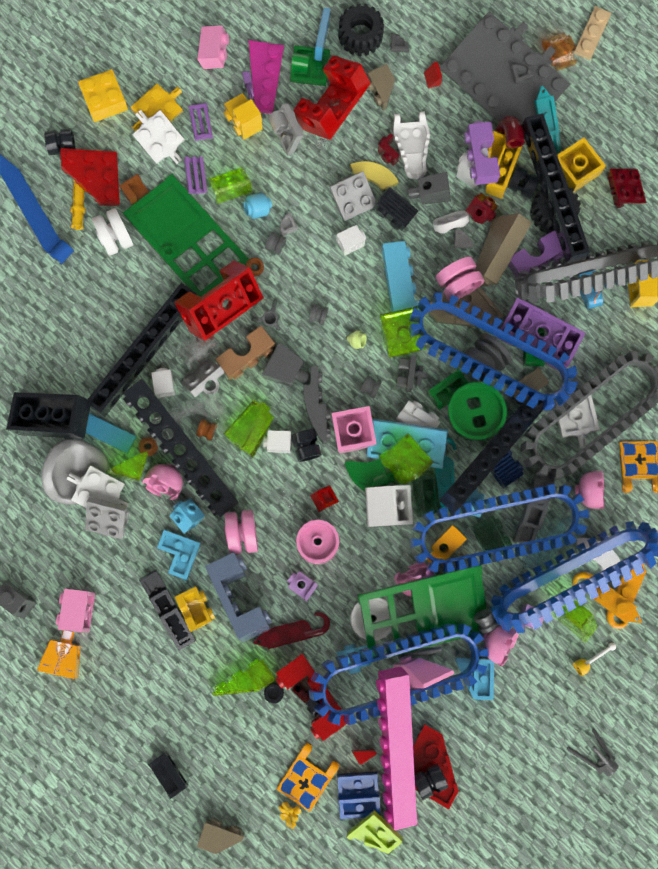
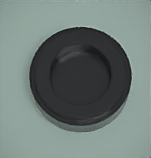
M277 683L269 684L264 690L265 699L272 704L280 702L284 696L283 688Z

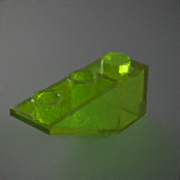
M257 658L248 664L249 669L242 672L240 669L231 675L233 680L227 684L225 681H222L214 687L216 691L212 694L213 696L260 691L275 681V676L264 659L259 661Z

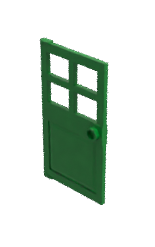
M173 174L169 175L164 182L123 212L126 219L164 262L199 297H202L224 281L218 267L212 260L228 247L240 259L239 263L246 265V262L249 260L192 195L188 194V191ZM214 230L224 243L207 256L196 243ZM189 248H192L202 260L184 273L174 260ZM207 265L218 278L200 291L189 278Z
M479 564V566L467 567L357 594L361 607L367 648L372 649L371 646L376 645L373 630L391 626L393 641L395 642L394 639L400 638L398 624L414 619L417 635H419L418 632L430 631L431 628L441 627V625L447 623L455 625V633L457 632V623L471 627L468 636L472 631L480 633L478 629L479 624L475 622L474 616L486 609L482 566ZM411 590L414 612L397 617L393 594ZM386 596L390 619L372 623L369 600ZM454 637L398 655L437 646L439 644L461 639V637Z

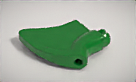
M381 459L366 463L356 461L345 462L350 478L364 492L365 488L383 487L395 481L392 472L386 474Z

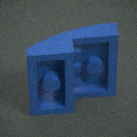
M377 771L337 774L340 819L365 818L374 810L380 815Z

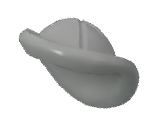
M69 438L57 443L47 454L41 472L42 486L47 496L61 504L79 505L71 500L76 491V484L66 480L71 472L81 478L87 472L90 465L111 476L110 464L105 454L97 447L81 439Z

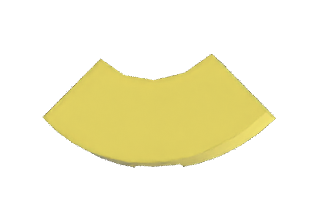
M361 161L350 164L353 174L364 171L367 181L378 185L381 191L399 183L389 169L378 163Z

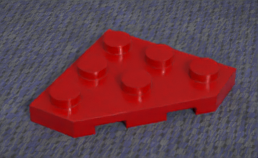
M60 149L61 169L66 174L68 173L75 180V183L95 198V201L100 206H119L117 152Z
M424 724L413 744L414 774L421 770L426 772L427 767L437 763L449 788L439 793L434 791L433 796L429 798L450 809L459 790L454 778L443 734Z

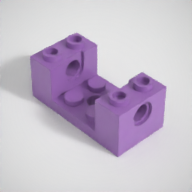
M518 297L500 330H503L506 323L514 326L509 333L511 336L514 335L517 328L524 331L520 339L523 342L528 334L536 337L531 344L533 347H535L539 339L546 342L547 344L542 349L545 353L550 345L557 348V351L552 357L558 360L565 352L570 357L567 363L564 364L565 368L570 365L586 334ZM538 328L546 329L547 336L541 337L537 332ZM495 337V338H497V339H499V340H501V341H503V342L509 344L510 346H512V344H510V343H508V342H506V341H504V340H502V339H500V338H498V337ZM546 362V365L558 370L553 365Z

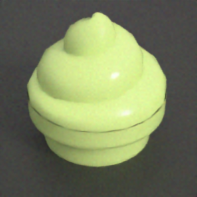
M356 330L347 336V341L354 349L364 348L367 335L360 330Z

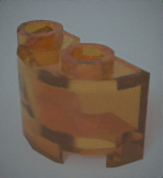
M564 32L542 41L545 51L550 46L556 50L550 58L552 61L550 65L554 66L556 71L576 65L577 59L573 57V51L576 48L570 35L566 36Z

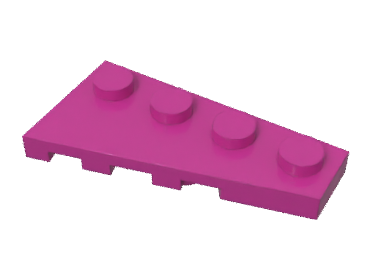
M248 40L254 104L261 113L271 114L274 111L284 45Z

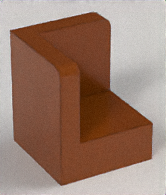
M139 174L134 175L119 185L122 193L131 205L149 193L142 183Z

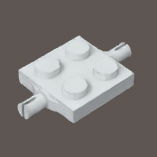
M142 110L136 113V116L143 124L132 135L156 164L169 156L176 165L179 163L178 160L181 162L182 159L175 151L185 139L160 110L150 118H147Z
M591 395L557 422L561 438L578 437L580 448L587 445L586 434L600 430ZM554 400V402H555L554 408H555L556 406H558V403H557L556 400Z
M91 465L81 478L70 472L66 479L76 484V491L71 500L85 508L89 497L129 506V503L119 499L120 492L125 483Z

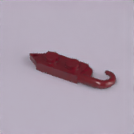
M315 612V616H320L324 620L322 627L312 630L308 622L300 620L273 627L262 633L253 643L272 649L321 636L329 630L330 620L325 613Z

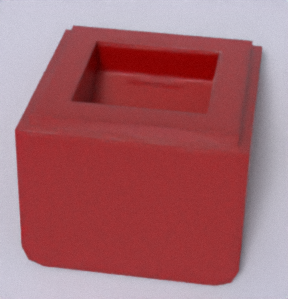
M434 62L424 71L428 88L441 85L442 74L438 62Z
M330 485L310 495L318 512L339 502Z
M374 749L351 750L361 765L377 754Z

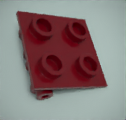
M610 169L607 180L609 181L610 190H613L611 195H615L613 200L617 208L623 207L624 204L647 203L638 169Z

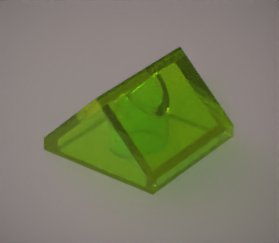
M243 167L208 178L217 204L252 192L250 179Z
M147 451L139 453L106 470V473L130 482L140 481L148 456Z

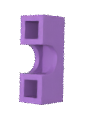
M491 122L469 124L467 131L464 132L465 144L468 143L469 148L467 150V159L471 161L472 166L470 167V177L474 179L475 185L497 183L500 177L497 157L488 158L481 153L482 149L490 148L493 144Z
M555 230L542 237L537 243L541 250V256L533 257L527 253L525 248L513 255L508 267L514 276H518V273L522 270L530 273V267L538 266L539 270H541L542 264H547L553 260L559 261L564 257Z

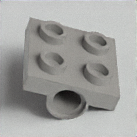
M289 103L282 104L279 110L271 113L268 116V120L288 156L295 152L303 137V129L296 120L295 112L291 109Z
M364 171L345 177L329 186L343 221L370 210L376 205Z
M204 360L194 372L184 376L181 385L194 397L202 391L209 395L215 394L219 389L217 378L224 371L212 360ZM211 380V385L205 388L206 382Z
M89 497L86 503L85 530L123 539L129 518L127 506Z

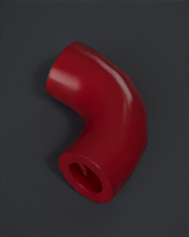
M505 116L496 126L495 132L505 135L507 147L517 148L524 145L523 126L517 117Z

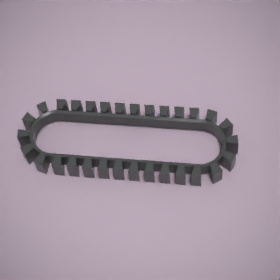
M649 240L641 241V247H638L636 243L628 244V250L623 245L617 247V252L614 248L606 249L607 255L602 250L596 252V257H594L593 253H589L585 260L566 264L565 259L563 260V265H561L560 261L552 262V268H550L549 263L542 264L541 270H539L538 266L530 267V273L522 270L518 273V276H515L516 295L521 300L529 298L532 303H537L539 298L546 297L547 303L555 302V296L558 295L561 300L569 299V293L572 297L580 296V290H582L584 295L592 293L591 287H593L595 292L603 290V285L606 289L614 288V282L618 287L626 285L625 279H627L629 284L637 282V276L640 281L648 280V274L651 278L658 277V242L657 245H649ZM640 259H645V260H648V259H649V261H646V262L639 261V262H637V264H627V262H631V261H632V262H636L637 260H640ZM618 264H622V265H625V264H626V266H624V267H620V266L617 267ZM606 267H615V269L610 270L606 269ZM597 269L604 270L603 272H592L591 275L584 274L578 278L573 277V275H579ZM569 277L570 280H562V278ZM551 280H559L557 283H551Z
M630 351L625 356L622 354L571 394L570 398L560 407L559 405L530 427L523 436L532 441H525L521 444V452L530 451L532 456L523 461L526 467L529 468L536 463L540 468L534 475L541 479L547 476L548 471H551L550 481L563 478L562 470L567 477L656 406L658 403V365L654 368L649 365L654 356L646 353L638 360V351ZM628 366H636L647 373L651 382L648 395L564 464L552 466L540 458L537 452V441L541 434L621 370Z

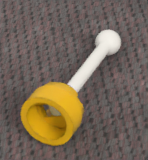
M609 643L606 649L589 660L578 659L573 662L577 673L580 676L587 674L590 670V663L608 651L615 650L616 644Z

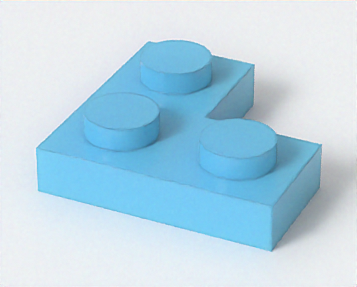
M164 530L157 548L175 555L168 574L187 580L201 543Z

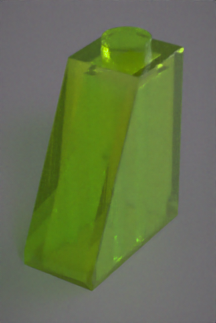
M253 400L223 434L236 447L253 458L274 417L269 412L270 408L264 402L258 403Z
M574 601L576 608L569 612L566 605H564L562 608L565 614L558 618L555 616V618L586 643L598 628L593 614L583 605L580 606L578 601Z

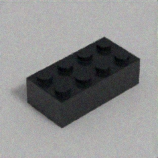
M14 392L6 430L22 436L84 439L92 401L80 395Z

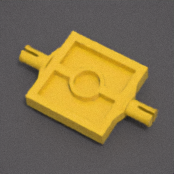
M157 83L131 106V110L135 114L142 110L147 118L153 117L161 110L171 122L183 111L175 101V98L182 91L179 87H176L172 92L168 93ZM139 120L132 126V129L136 132L143 123Z

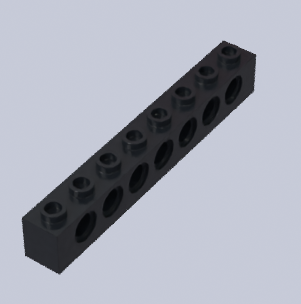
M543 113L526 117L522 124L525 142L566 264L585 260L590 250Z
M182 282L90 395L88 400L92 401L91 408L103 417H106L122 397L123 392L130 387L183 320L174 302L188 292L197 295L193 290Z
M143 379L123 392L126 396L123 400L129 408L134 406L138 411L135 415L141 423L146 422L150 428L147 431L154 439L156 437L160 439L162 444L159 446L166 455L170 452L174 457L172 463L178 470L182 468L185 471L186 475L183 477L190 485L195 484L198 488L195 492L202 501L206 498L210 503L208 509L214 516L218 514L222 517L239 503ZM142 397L149 400V406L144 409L138 406V400ZM153 413H158V414H160V415H161V421H160V423H158V424H153V423H151V421H150V416H151V414H153ZM166 428H170L173 431V437L169 440L162 437V431ZM183 444L185 446L184 454L177 455L174 452L175 445ZM188 460H196L197 468L195 470L187 469L186 463ZM201 475L209 477V483L205 486L198 483V478ZM214 490L221 492V498L217 501H213L210 498V494Z
M529 396L439 501L455 513L543 411L544 401L538 400L537 405L532 408L526 405L532 398Z

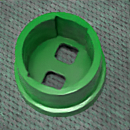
M481 382L468 383L456 390L450 399L448 407L450 425L453 431L465 440L476 441L490 438L498 433L505 423L507 416L505 400L500 392L492 386ZM476 399L480 402V407L469 409L467 400ZM484 416L486 426L475 428L472 418Z

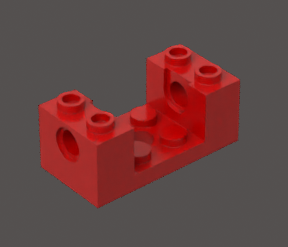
M334 55L323 68L331 84L316 104L312 103L311 100L301 98L293 110L303 130L328 140L332 139L371 84L360 63Z
M233 260L219 270L224 280L202 297L188 292L174 302L191 334L206 341L264 299L250 267ZM228 298V305L223 308L222 303Z
M303 653L276 672L277 677L275 680L281 688L286 687L287 690L306 676L309 677L307 683L312 690H319L320 683L311 680L315 670ZM326 688V699L330 706L334 709L342 710ZM331 710L324 717L319 715L311 721L312 727H310L312 734L316 739L326 740L346 725L344 715L340 717V725L333 724L327 720Z

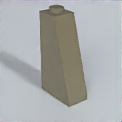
M516 213L493 219L477 261L476 269L474 270L481 272L485 280L482 286L487 287L488 285L498 283L532 222L521 214Z

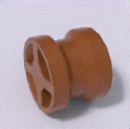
M202 418L196 436H203L208 441H212L217 429V423H209L207 419Z

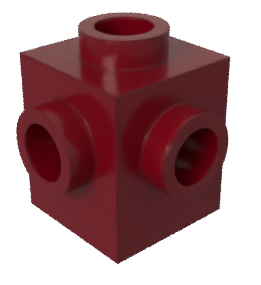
M480 193L474 197L465 211L471 215L475 222L484 224L494 219L497 214L495 211L499 206L495 204L493 198Z

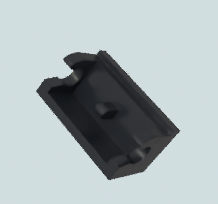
M167 751L148 764L170 799L189 786Z

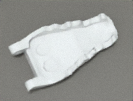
M425 111L419 112V122L400 123V114H394V140L404 162L406 176L410 179L422 178L427 172L426 158L430 131Z

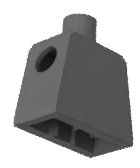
M447 172L419 178V187L408 188L409 199L421 198L422 205L451 202Z
M279 343L262 376L264 379L292 387L295 380L306 384L311 374L301 370L304 366L303 359Z
M10 581L4 582L0 587V606L13 616L25 619L37 604Z

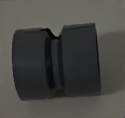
M71 128L60 129L59 133L56 130L45 131V144L49 156L59 155L61 148L76 149L74 134Z
M518 166L507 188L515 192L521 191V195L530 199L539 181L537 175L533 173L529 175L528 170ZM521 179L526 180L524 185L519 183Z
M315 429L303 430L291 435L293 445L297 447L295 453L298 462H305L322 456L319 445L315 443L317 441Z
M437 763L427 767L426 772L421 770L414 774L415 786L422 800L433 796L434 791L439 793L449 788Z

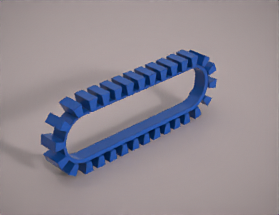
M434 293L432 298L433 304H430L425 296L419 300L417 306L421 311L416 308L413 309L409 321L417 323L410 325L409 332L411 337L420 333L421 337L417 340L416 346L421 351L426 343L432 345L428 354L433 357L436 356L438 349L442 350L443 352L439 360L446 363L449 355L453 356L450 366L456 369L460 360L465 362L460 371L466 374L469 373L471 366L475 367L476 369L472 377L479 380L482 372L486 373L487 375L483 383L489 386L493 378L498 379L493 388L499 391L502 390L505 383L510 385L505 394L512 397L516 389L521 391L516 400L522 403L527 395L531 396L532 398L526 405L532 408L537 405L538 400L544 401L543 410H551L555 406L554 399L560 407L570 398L565 392L571 395L576 389L578 382L568 381V379H573L578 372L576 366L566 370L564 364L567 363L570 357L565 352L559 360L552 357L557 351V348L550 345L545 353L542 349L547 344L546 342L539 339L535 347H533L531 344L536 337L528 334L523 342L520 339L524 331L518 328L513 336L509 335L514 326L506 323L503 330L498 329L503 320L497 317L493 320L492 325L488 324L491 314L485 311L481 320L476 318L481 309L473 306L470 314L466 313L470 304L463 300L458 309L455 306L459 298L451 295L449 303L442 302V293ZM433 310H445L553 365L558 369L562 377L560 390L553 394H542L427 334L423 326L424 316Z
M555 484L509 495H501L496 498L472 502V505L471 502L465 503L461 506L463 514H460V509L455 513L449 510L450 517H448L447 507L436 510L439 517L437 520H435L433 511H430L422 516L428 523L425 527L420 522L414 524L412 530L421 534L420 539H410V548L420 545L422 553L414 558L419 564L426 558L431 560L427 570L438 572L439 563H443L444 573L455 571L452 561H455L456 570L467 568L464 561L466 558L469 568L479 566L476 556H479L480 565L563 547L560 537L563 538L565 546L571 545L577 541L571 534L573 531L577 535L585 533L587 526L578 524L579 518H589V510L578 511L576 504L584 501V498L580 493L569 498L568 494L572 487L566 485L559 486L558 494H555ZM549 498L563 500L572 511V523L569 529L560 535L447 560L433 557L425 546L427 530L433 524Z
M634 521L625 522L626 530L620 532L615 525L609 529L610 537H608L606 531L598 534L601 542L597 543L595 537L587 540L589 548L586 549L584 542L576 546L579 551L578 554L575 555L572 548L566 551L568 559L564 560L562 554L556 556L557 565L554 566L551 560L545 562L546 571L543 572L539 565L533 568L536 576L532 577L529 571L522 574L525 582L521 583L519 577L512 579L513 588L509 589L504 584L499 588L502 597L493 595L491 599L493 606L490 608L497 624H500L502 629L507 632L514 626L517 633H525L524 624L532 623L535 630L542 626L539 618L543 617L545 623L553 620L550 612L555 611L557 618L565 614L562 608L563 605H566L569 612L576 608L573 600L577 599L580 606L587 602L584 594L589 593L592 600L599 596L596 588L600 587L602 594L610 590L607 582L611 581L615 588L621 585L619 576L622 575L625 582L632 579L630 570L633 569L636 576L644 572L642 568L643 563L651 569L657 564L654 556L658 557V531L655 527L651 529L649 523L642 522L638 529H636ZM639 540L646 543L644 548L638 553L583 580V582L564 590L560 594L525 612L510 613L507 611L516 599L548 584L552 580L569 573L573 569L590 562L592 559L613 550V548L625 542Z
M447 623L441 625V627L431 628L430 631L418 632L419 635L411 634L407 635V638L394 639L395 642L387 641L383 645L371 646L372 649L359 650L360 653L356 651L347 653L348 657L345 655L337 656L335 659L339 667L336 668L333 661L326 660L321 665L326 669L327 673L323 677L316 672L312 675L311 680L320 683L319 690H309V697L313 701L321 699L322 703L314 707L320 716L324 717L331 710L327 718L329 722L340 725V717L344 715V722L352 725L357 723L356 719L364 721L370 719L368 715L372 717L381 715L377 706V699L344 710L332 708L326 699L325 690L328 681L336 673L454 637L464 639L471 649V661L468 667L463 672L449 676L426 688H411L410 702L411 705L418 704L417 701L424 702L429 700L428 697H440V693L446 695L452 693V690L459 691L464 689L460 679H463L464 684L468 686L477 683V680L471 674L474 670L481 674L485 673L487 666L478 664L479 656L489 657L488 648H477L476 644L484 640L480 633L474 631L468 636L471 627L457 623V632L455 633V625Z

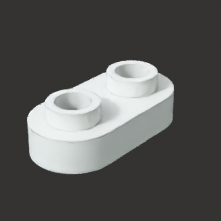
M457 211L436 218L433 221L434 230L439 233H446L450 229L464 227L470 221L469 214L466 211Z

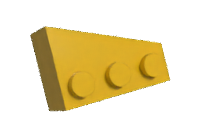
M493 131L494 141L492 146L488 148L489 158L497 157L500 177L497 183L485 184V193L503 199L523 146L509 148L506 146L505 135Z

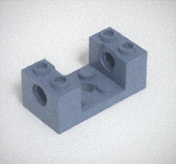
M233 552L205 566L238 640L243 643L271 629L269 624L272 621L266 609L262 611L260 607H257L242 615L236 602L233 603L231 600L234 596L228 584L246 576L244 571L247 570V567L241 556L237 557Z

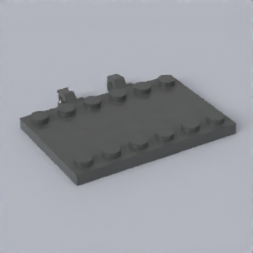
M488 11L440 66V70L498 122L505 116L517 117L521 124H523L526 117L536 115L534 100L537 98L540 86H543L551 96L554 95V101H556L570 86V83L550 66L552 63L550 58L556 51L553 47L550 46L542 55L540 52L538 54L535 53L523 42L524 38L522 35L529 27L524 21L517 29L514 27L509 29ZM510 65H523L532 71L534 77L516 84Z

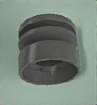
M483 333L479 340L475 341V348L469 347L464 352V354L495 370H503L505 365L512 361L508 350L496 338L487 333ZM471 366L470 372L473 374L476 368ZM482 372L479 380L483 382L487 374Z

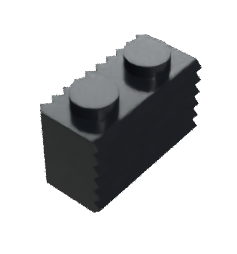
M391 187L374 206L376 213L380 217L388 219L393 228L396 230L400 229L401 231L406 228L418 212L414 206Z

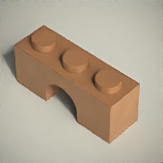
M262 326L246 336V340L251 346V350L247 355H236L229 348L215 359L229 380L240 378L244 374L243 371L248 367L252 369L259 363L258 360L263 356L267 358L274 352L275 343Z

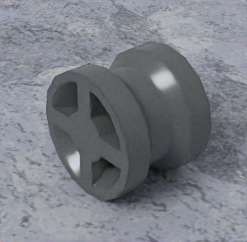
M272 232L267 240L265 249L273 250L275 254L280 255L287 238L279 237L276 233Z
M314 303L309 321H317L320 325H324L329 307L325 306L322 308Z
M368 375L360 392L363 394L367 393L374 399L382 381H375Z
M490 609L482 610L474 616L475 622L479 624L478 629L480 633H489L498 626L496 620L493 619V613Z

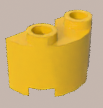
M193 587L175 596L190 632L212 622L216 618L211 607L207 609L205 602L208 600L203 590L199 592L197 587Z

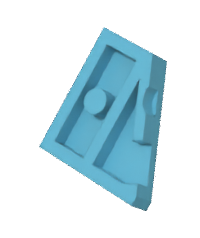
M455 658L460 672H463L468 667L471 658ZM479 659L478 664L487 666L484 674H481L474 670L471 675L477 680V683L472 686H466L472 699L493 700L494 662L490 659Z

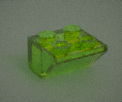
M409 433L400 437L378 456L381 459V463L386 468H389L394 474V478L403 485L419 478L434 463Z

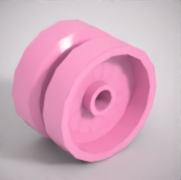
M471 256L453 262L436 275L435 279L439 286L446 287L443 293L448 301L451 295L460 299L475 291L484 283L485 280L481 272L474 271L477 265Z
M252 509L242 511L241 523H239L236 512L225 513V536L230 554L233 552L235 555L241 554L242 542H244L245 550L248 553L258 552Z
M323 520L307 522L298 531L296 538L297 550L300 556L308 563L315 565L325 564L332 560L337 553L340 543L335 527ZM316 538L317 540L321 539L322 542L320 545L314 544V540Z

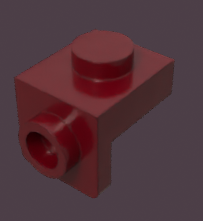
M390 133L387 137H382L378 142V153L386 164L390 163L394 166L399 161L400 154L390 146L394 137Z

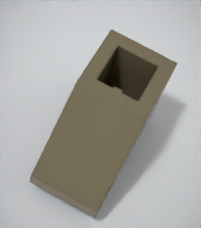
M387 64L367 73L371 83L367 89L373 92L376 105L381 106L383 111L387 109L395 83V78Z
M211 818V821L206 820L197 847L217 854L243 841L245 833H242V829L237 826L230 825V828L222 825V821Z

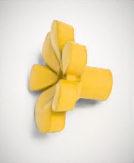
M283 802L282 805L278 806L280 812H282L280 817L282 821L286 820L287 827L293 829L296 827L297 815L301 813V809L299 806L292 808L288 802Z

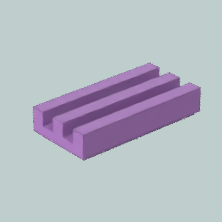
M207 103L190 105L189 111L195 141L206 140L207 138L212 139L213 135ZM200 108H204L208 128V133L206 134ZM197 109L199 119V125L201 130L200 135L197 134V128L193 110Z
M185 157L184 165L188 194L207 193L203 157ZM189 163H192V166H193L195 189L192 188V180H191V172H190V164H189ZM197 163H199L202 189L199 186Z

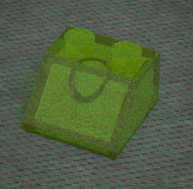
M417 306L380 314L383 343L389 358L421 351L416 346L417 340L421 337L420 333L411 337L409 332L410 325L417 323L409 321L413 309L416 308L418 310Z

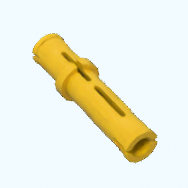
M73 179V204L70 208L72 213L71 228L82 230L83 217L86 211L84 207L85 191Z

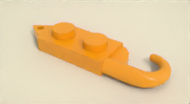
M644 563L642 564L644 570L642 574L636 576L634 570H630L633 578L625 582L622 576L620 579L621 585L616 588V592L631 603L634 602L647 572ZM607 611V622L613 628L621 629L628 624L627 621L626 623H616L614 621V614Z
M579 572L573 577L572 586L576 585L579 579H587L594 575L589 572ZM600 587L596 588L599 596L593 600L624 623L626 621L642 623L636 610L637 606L611 587H609V591L603 594Z

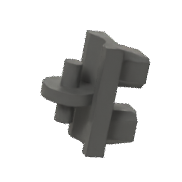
M411 355L410 358L399 359L398 369L408 370V376L398 375L396 386L406 389L405 392H411L413 389L414 378H416L417 385H421L422 379L428 378V374L423 372L424 366L418 365V369L415 371L416 355Z

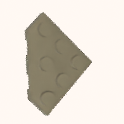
M481 287L458 299L455 306L459 309L463 300L470 304L466 313L470 314L473 306L481 309L476 317L480 320L484 311L491 314L488 321L490 325H492L495 317L499 319L504 317ZM442 293V302L449 303L444 293ZM439 309L429 312V315L436 323L477 327L445 310Z

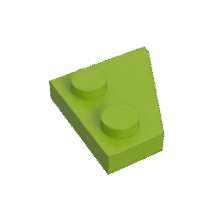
M375 810L354 826L346 836L349 840L353 838L364 842V845L371 848L375 847L387 854L403 842V837L396 830L394 831L391 825Z

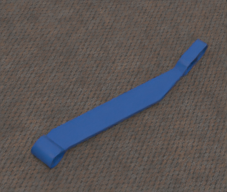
M0 154V175L43 249L62 265L74 250L58 237L20 170Z

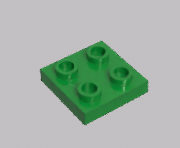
M294 46L290 82L326 86L327 76L323 68L330 59V50L324 49L322 61L315 60V48Z

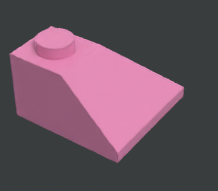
M411 656L402 657L399 659L400 662L393 665L394 668L402 667L409 674L410 688H426L454 674L452 669L422 658H411Z

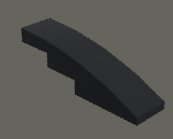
M157 569L140 578L141 585L177 649L180 651L195 642L196 639L193 633L189 631L183 615Z

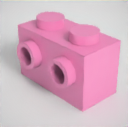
M222 25L201 28L197 59L203 69L224 68L225 60H227L226 48L227 44H229V35Z

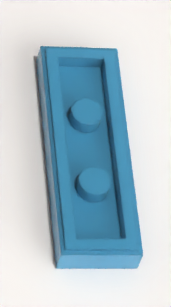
M324 7L315 45V60L322 61L330 23L331 8Z
M89 414L85 434L128 454L137 437Z

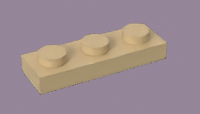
M595 6L574 54L588 60L591 59L611 12Z

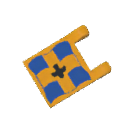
M658 441L619 442L623 493H630L633 490L631 479H652L653 492L658 493Z
M306 743L277 787V790L310 812L337 772L339 764L336 761H332L327 771H322L306 760L312 750V745Z

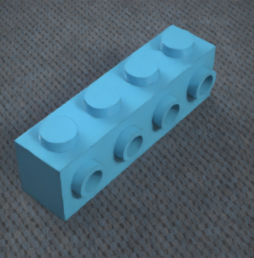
M405 241L384 243L382 245V256L393 321L410 319L413 309L419 310L417 307L418 300L414 299L416 285L415 282L411 281L413 267L408 262L410 248L406 247Z

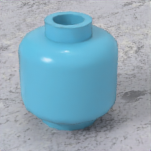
M261 192L248 195L243 202L245 214L252 219L267 216L270 208H272L270 198Z

